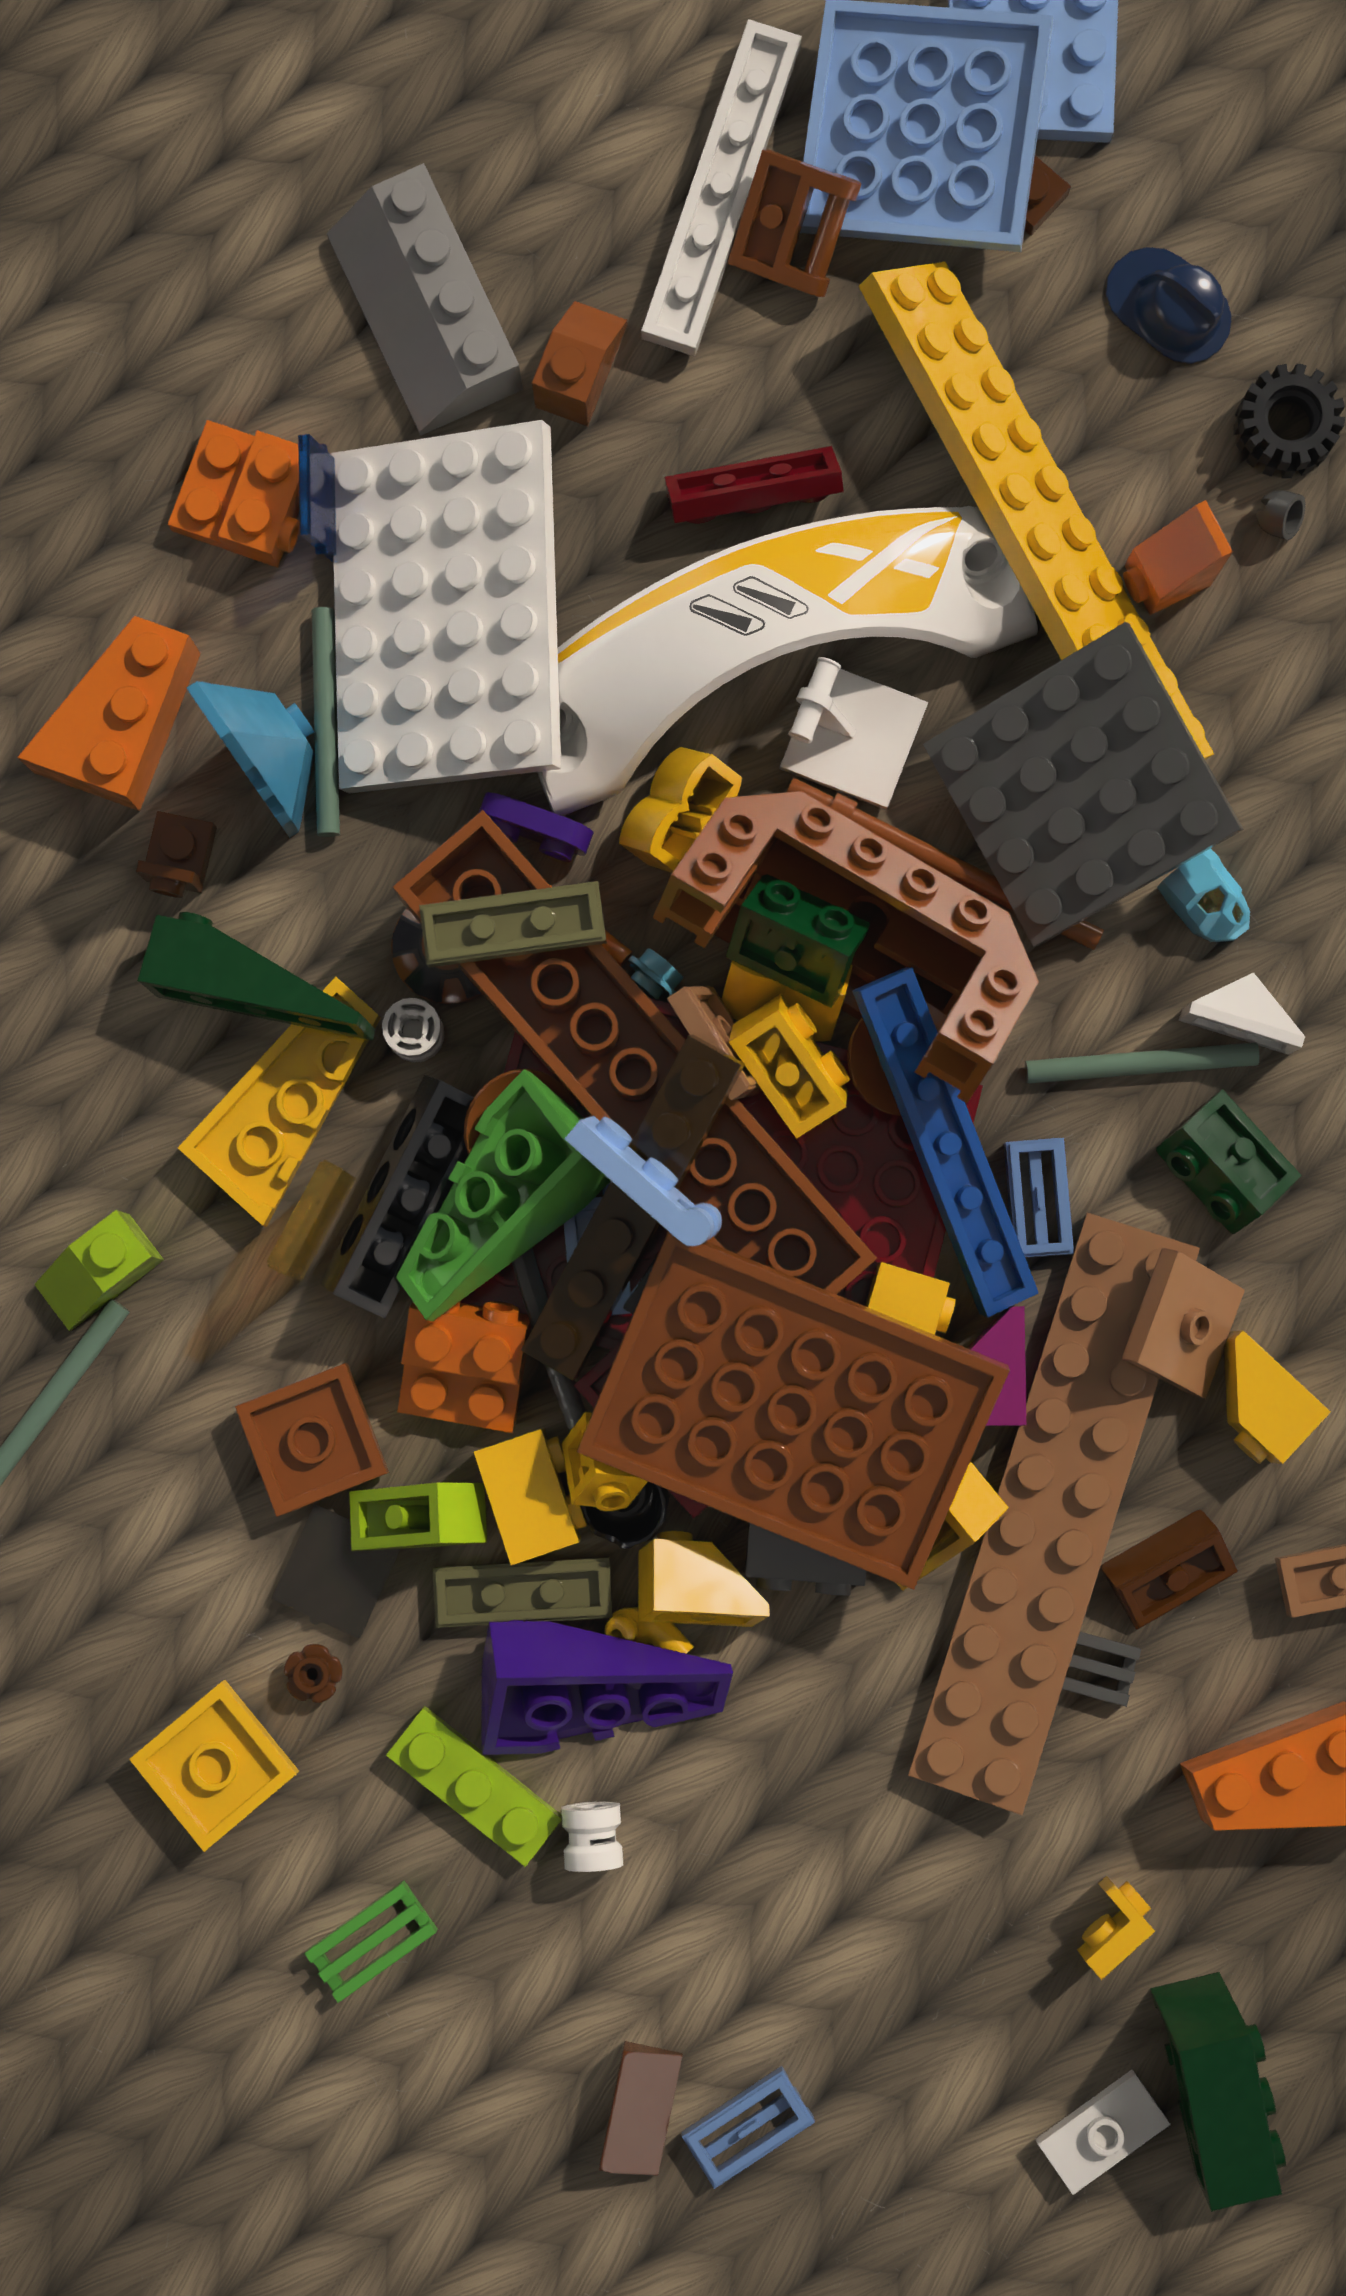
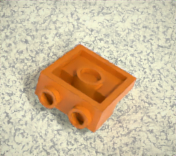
M207 420L170 516L169 528L172 532L278 568L283 553H291L297 543L301 522L296 518L303 499L310 501L318 486L320 468L316 467L317 463L311 448L258 430L254 436Z
M413 1302L409 1307L401 1361V1364H404L397 1412L513 1433L516 1426L527 1356L521 1350L531 1330L528 1315L519 1313L518 1307L504 1302H486L484 1306L458 1302L432 1322L425 1320Z

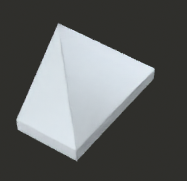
M1254 972L1191 1002L1182 1009L1179 1021L1249 1043L1256 1042L1259 1046L1288 1055L1302 1048L1305 1039L1304 1034Z

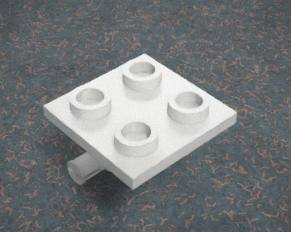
M818 657L808 687L800 688L796 698L797 702L800 703V707L792 728L789 730L791 740L780 765V770L887 810L928 702L842 670L841 665L831 659Z

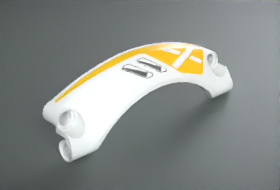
M930 507L875 511L817 521L764 535L708 556L650 585L598 617L558 647L561 769L538 772L552 812L563 816L618 795L625 788L636 768L653 745L680 717L723 684L751 668L776 657L812 645L841 639L901 637L927 641L953 649L968 657L977 658L1037 635L1038 625L1036 616L1025 592L981 511L977 507Z

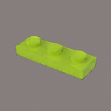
M426 1706L422 1708L386 1754L388 1758L524 1867L527 1866L562 1821V1815L489 1756L482 1755V1751Z

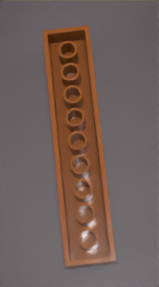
M482 810L396 883L393 889L400 901L421 924L419 905L550 888L551 886L486 812ZM602 944L456 964L552 1075L566 1088L589 1117L595 1116L599 1121L603 1117L613 1120L633 1140L680 1052L685 1039ZM727 1097L678 1189L694 1205L708 1203L716 1207L720 1212L722 1218L721 1228L707 1242L831 1293H839L872 1264L877 1257L738 1099L731 1101Z

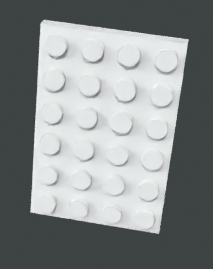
M543 420L331 453L339 789L347 793H357L561 769L551 427Z

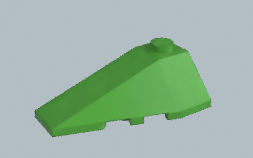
M523 1069L483 1112L474 1129L480 1132V1135L465 1163L457 1161L448 1178L454 1184L439 1212L430 1214L426 1219L396 1276L425 1320L433 1322L583 1210L611 1181L565 1140V1137L575 1125L585 1118L530 1071Z

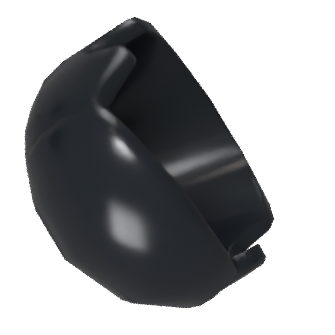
M647 1482L625 1509L602 1511L591 1506L580 1507L587 1525L590 1526V1530L595 1536L619 1545L620 1548L627 1549L652 1540L666 1520L669 1493L666 1488Z

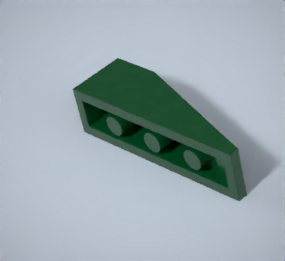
M180 912L178 919L156 915L137 980L156 997L373 1041L376 1029L359 1012L212 926L213 921L190 912Z

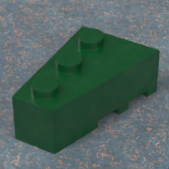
M1220 1972L1150 1988L1154 2006L1158 2009L1167 2028L1169 2043L1164 2044L1169 2065H1174L1181 2097V2100H1178V2105L1195 2175L1210 2210L1215 2211L1282 2195L1277 2169L1286 2167V2159L1276 2129H1269L1267 2116L1276 2114V2107L1267 2078L1259 2077L1257 2063L1266 2061V2055L1257 2025H1246Z

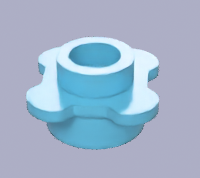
M650 948L639 959L631 956L628 960L631 963L629 966L635 971L631 979L652 999L658 1000L661 995L668 998L676 992L674 989L683 979V976L669 962Z

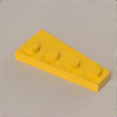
M335 977L324 988L323 992L359 1012L376 1028L381 1017L341 980ZM291 1024L179 1145L178 1149L262 1226L267 1227L369 1040Z

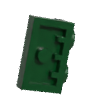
M765 874L740 907L726 957L832 1008L841 994L854 954L866 937L870 924L868 921L849 913L844 908L834 906L796 888L789 882Z
M1223 1089L1210 1098L1178 1130L1156 1147V1152L1167 1163L1170 1171L1190 1188L1207 1207L1210 1215L1232 1234H1236L1263 1215L1302 1176Z

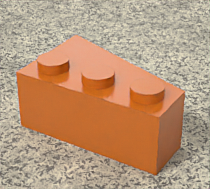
M134 616L17 758L35 774L140 811L201 653L189 635Z
M1340 1702L1180 1763L1201 1820L1213 1830L1346 1826V1702Z

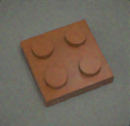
M348 1363L341 1364L235 1406L276 1517L389 1473Z

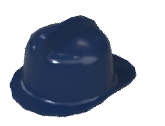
M1146 247L1131 251L1115 263L1108 276L1106 296L1111 311L1125 326L1144 339L1155 350L1172 361L1192 364L1207 360L1222 348L1230 334L1232 316L1228 301L1222 293L1221 285L1212 273L1200 266L1191 265L1182 257L1161 248Z

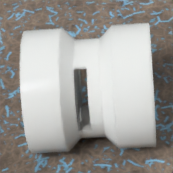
M417 998L402 999L394 1003L385 1013L382 1022L383 1036L393 1052L403 1060L424 1062L434 1057L441 1049L445 1038L444 1025L435 1009L426 1001Z
M584 1802L561 1807L562 1827L569 1833V1844L564 1849L565 1870L594 1872L616 1869L623 1866L622 1845L616 1841L615 1829L621 1824L620 1803Z

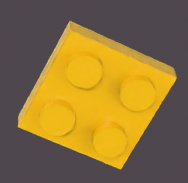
M226 1680L220 1682L129 1759L203 1852L299 1772L297 1767Z

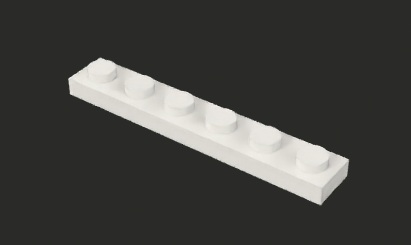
M748 19L641 330L643 340L696 356L731 253L761 152L767 147L801 47L802 36Z

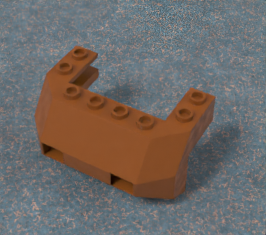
M803 791L724 798L671 874L652 918L662 924L666 918L678 923L696 934L697 937L694 942L703 948L707 946L713 935L730 944L742 903L761 877L768 874L779 880L789 882L800 890L834 906L844 908L849 913L868 921L870 924L868 933L856 950L851 963L853 967L841 1010L861 1020L862 1014L852 990L904 967L913 968L925 1001L940 1009L947 1016L915 1073L923 1078H926L929 1072L959 1089L960 1092L957 1098L968 1103L996 1060L1039 983L1009 912Z

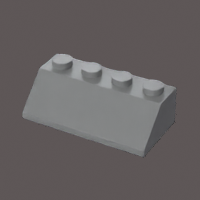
M420 164L371 186L327 232V236L421 436L523 390L520 367L425 164Z

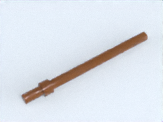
M796 778L792 779L786 792L803 791L968 889L1014 911L994 875L857 809L858 802L840 793L833 797ZM1084 920L1062 932L1061 935L1094 950L1102 937L1104 929Z

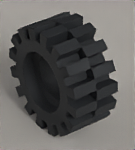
M1297 363L1292 372H1288L1287 364L1277 365L1272 374L1266 370L1259 375L1255 384H1251L1238 406L1235 414L1238 418L1233 425L1234 435L1240 434V439L1236 444L1239 452L1242 453L1248 449L1250 456L1246 462L1253 468L1260 461L1266 465L1262 472L1263 474L1272 477L1277 469L1282 470L1281 478H1292L1297 470H1299L1301 476L1309 473L1315 464L1319 466L1328 456L1338 441L1339 433L1344 427L1345 417H1340V414L1345 405L1343 398L1334 400L1333 396L1338 387L1333 381L1326 386L1320 383L1325 374L1320 370L1316 369L1310 377L1304 374L1307 365ZM1283 402H1290L1300 406L1309 417L1310 428L1308 434L1298 440H1285L1278 437L1269 426V410Z

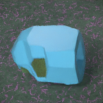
M1212 849L1179 866L1157 886L1170 907L1191 932L1211 942L1234 941L1249 929L1250 909L1241 893L1242 888L1223 866L1219 856Z

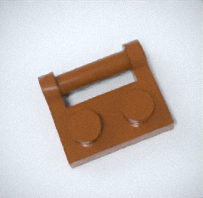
M769 149L762 150L727 264L802 292L825 297L830 283V279L826 277L841 227L850 200L856 201L862 183ZM816 188L829 194L805 269H800L790 265L813 190Z

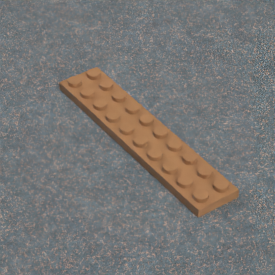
M1086 1214L1026 1403V1425H1019L998 1491V1495L1008 1506V1509L985 1532L908 1776L1023 1815L1159 1378L1122 1359L1123 1353L1162 1247L1180 1251L1195 1261L1200 1251L1199 1247L1094 1214Z

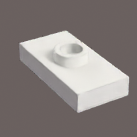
M1130 2070L1035 2140L1072 2195H1074L1171 2124L1135 2072Z

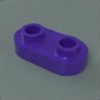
M485 793L479 812L482 810L486 812L511 842L516 843L519 836L541 843L539 847L540 852L561 861L571 862L574 854L585 856L594 834L590 828L579 822L501 794Z

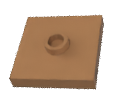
M683 987L667 998L690 1035L693 1034L741 1061L729 1044L732 1025L736 1022L714 987ZM745 1065L728 1095L731 1101L754 1096L762 1091Z
M1162 1247L1122 1359L1189 1395L1206 1399L1245 1290L1180 1251Z

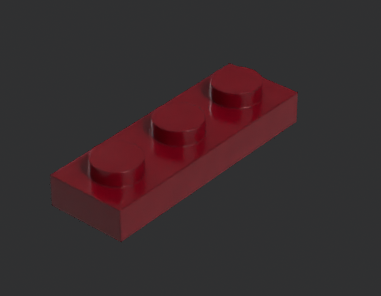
M832 446L664 477L667 498L674 523L686 521L688 523L701 524L713 520L718 515L739 511L760 513L770 509L772 505L793 501L814 503L825 499L828 495L844 492L842 471Z

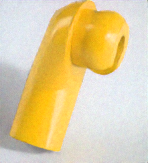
M638 1607L617 1610L605 1625V1635L647 1645L653 1644L656 1647L685 1654L694 1648L673 1623L638 1621Z

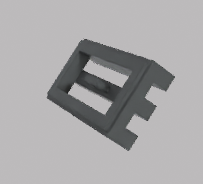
M1080 1631L1077 1644L1124 1656L1122 1667L1074 1654L1069 1666L1118 1679L1116 1690L1070 1677L1065 1678L1062 1689L1127 1707L1130 1697L1128 1692L1131 1683L1133 1684L1136 1673L1134 1671L1136 1661H1139L1142 1649Z

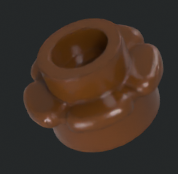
M309 1644L303 1648V1651L293 1652L286 1660L284 1666V1674L288 1677L287 1690L299 1701L312 1699L314 1703H321L328 1700L336 1692V1683L342 1679V1665L339 1659L332 1656L327 1647L319 1644ZM311 1668L318 1671V1677L314 1680L307 1676V1672Z

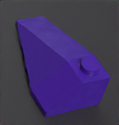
M512 1620L508 1622H489L482 1658V1755L545 1753L561 1749L559 1739L593 1732L595 1741L615 1737L613 1728L643 1720L651 1727H659L723 1712L733 1676L732 1666L728 1663L550 1621Z

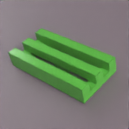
M403 1880L309 1947L304 1954L310 1963L313 1962L319 1970L318 1975L324 1983H328L332 1989L331 1994L339 2003L434 1935L438 1928L405 1880ZM400 1899L407 1907L405 1910L337 1959L330 1962L325 1954L327 1951ZM413 1919L416 1920L420 1926L418 1929L343 1981L339 1975L342 1970Z

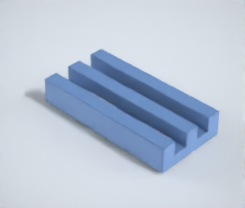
M1064 1138L1005 1142L1004 1155L1010 1220L1025 1258L1074 1254ZM1042 1151H1051L1059 1243L1048 1242L1041 1162ZM1019 1153H1028L1036 1245H1027Z
M780 2066L683 2130L682 2138L715 2189L815 2123V2119L809 2108L802 2101L796 2087L790 2082L784 2068ZM777 2089H780L782 2092L781 2096L705 2146L702 2145L700 2140ZM789 2107L792 2108L796 2115L719 2166H715L712 2158Z

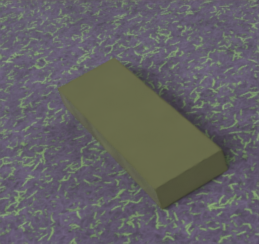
M598 881L419 905L426 962L429 968L607 943Z
M610 1557L529 1561L510 1565V1563L433 1568L436 1628L489 1625V1622H508L512 1620L560 1621L613 1617Z

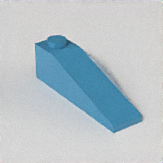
M199 681L187 687L193 699L289 838L297 834L300 830L315 753L306 737L314 733V730L296 703L285 709L275 693Z

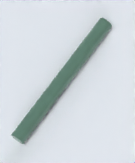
M316 607L311 610L317 835L321 837H335L340 835L335 615L333 608Z
M1253 1042L1025 1061L1026 1083L1030 1084L1256 1066L1259 1064L1258 1044Z
M110 1299L0 1447V1486L130 1313L128 1309L117 1301Z

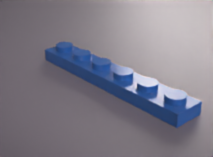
M904 967L852 990L979 1314L990 1317L1038 1294V1289L966 1104L957 1098L960 1090L930 1072L926 1078L915 1073L938 1032L913 968Z

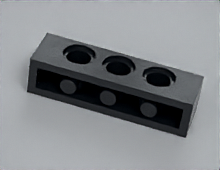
M424 1075L320 1281V1284L332 1294L384 1319L386 1318L402 1286L396 1278L426 1219L430 1214L439 1212L454 1183L448 1178L457 1161L464 1163L468 1155L464 1141V1123L468 1108L474 1097L441 1080Z

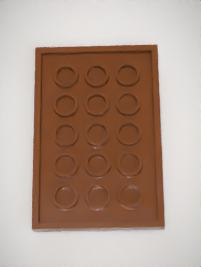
M668 1231L579 1443L577 1453L914 1590L1010 1369L1007 1364L707 1241L698 1246H687Z

